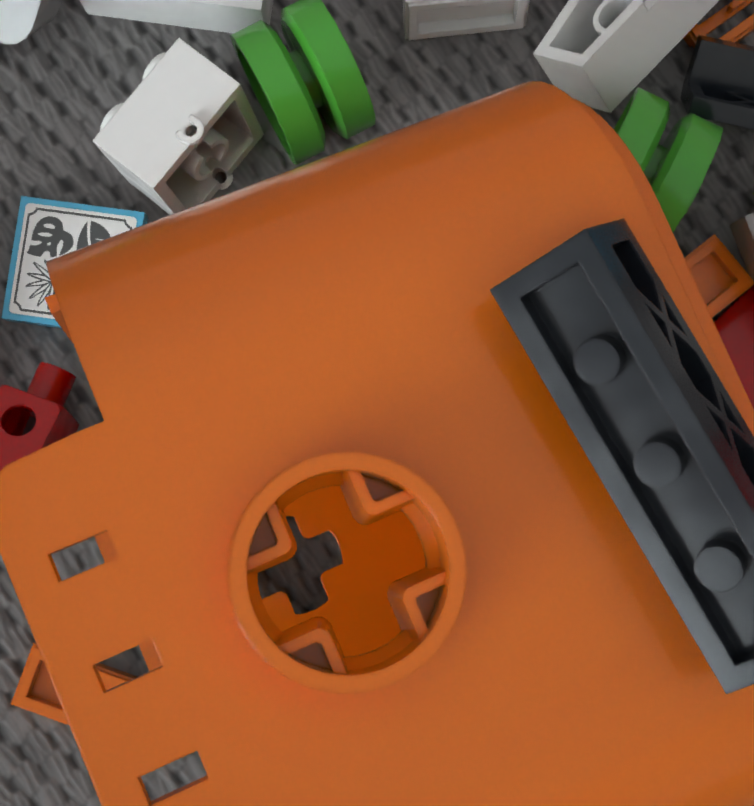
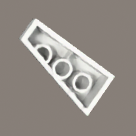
M568 0L533 55L555 87L591 108L611 113L719 0Z

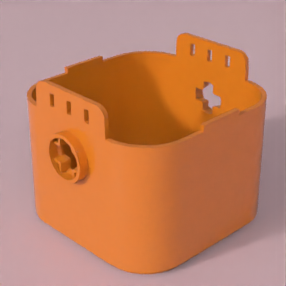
M542 81L525 82L46 262L55 294L45 297L52 316L74 344L104 421L73 433L7 464L0 471V554L101 806H754V684L729 694L725 693L490 291L496 285L584 229L624 218L754 436V409L661 205L640 165L615 130L589 106L573 99L554 85ZM289 516L294 517L298 529L304 538L310 539L329 531L335 538L342 556V564L324 571L320 577L328 600L318 608L301 614H295L285 592L279 591L262 599L258 586L259 572L291 559L296 553L297 543L286 519ZM95 537L105 563L62 581L51 555ZM139 645L149 672L106 691L96 664ZM197 751L207 775L151 801L141 776Z

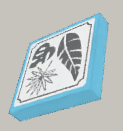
M21 196L1 318L11 322L61 328L52 316L45 297L55 294L46 262L145 225L148 221L146 213Z

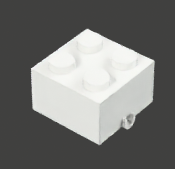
M178 38L166 53H160L151 60L144 71L142 82L124 103L117 104L106 114L101 123L100 132L92 141L131 185L166 213L172 215L209 201L218 190L228 188L233 182L232 173L258 143L264 133L241 84L182 39ZM218 172L226 174L227 179L224 183H219L215 179V175Z

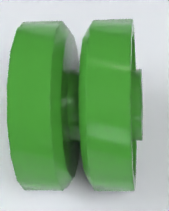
M299 0L281 10V27L290 52H288L276 31L262 20L230 35L234 50L251 88L281 145L295 165L325 151V131L316 110L317 108L332 131L346 139L375 125V112L361 72L335 20L321 0Z
M637 87L617 121L614 130L640 165L661 205L672 232H674L694 201L721 141L723 128L693 113H689L675 124L664 143L660 145L658 143L670 116L669 102Z

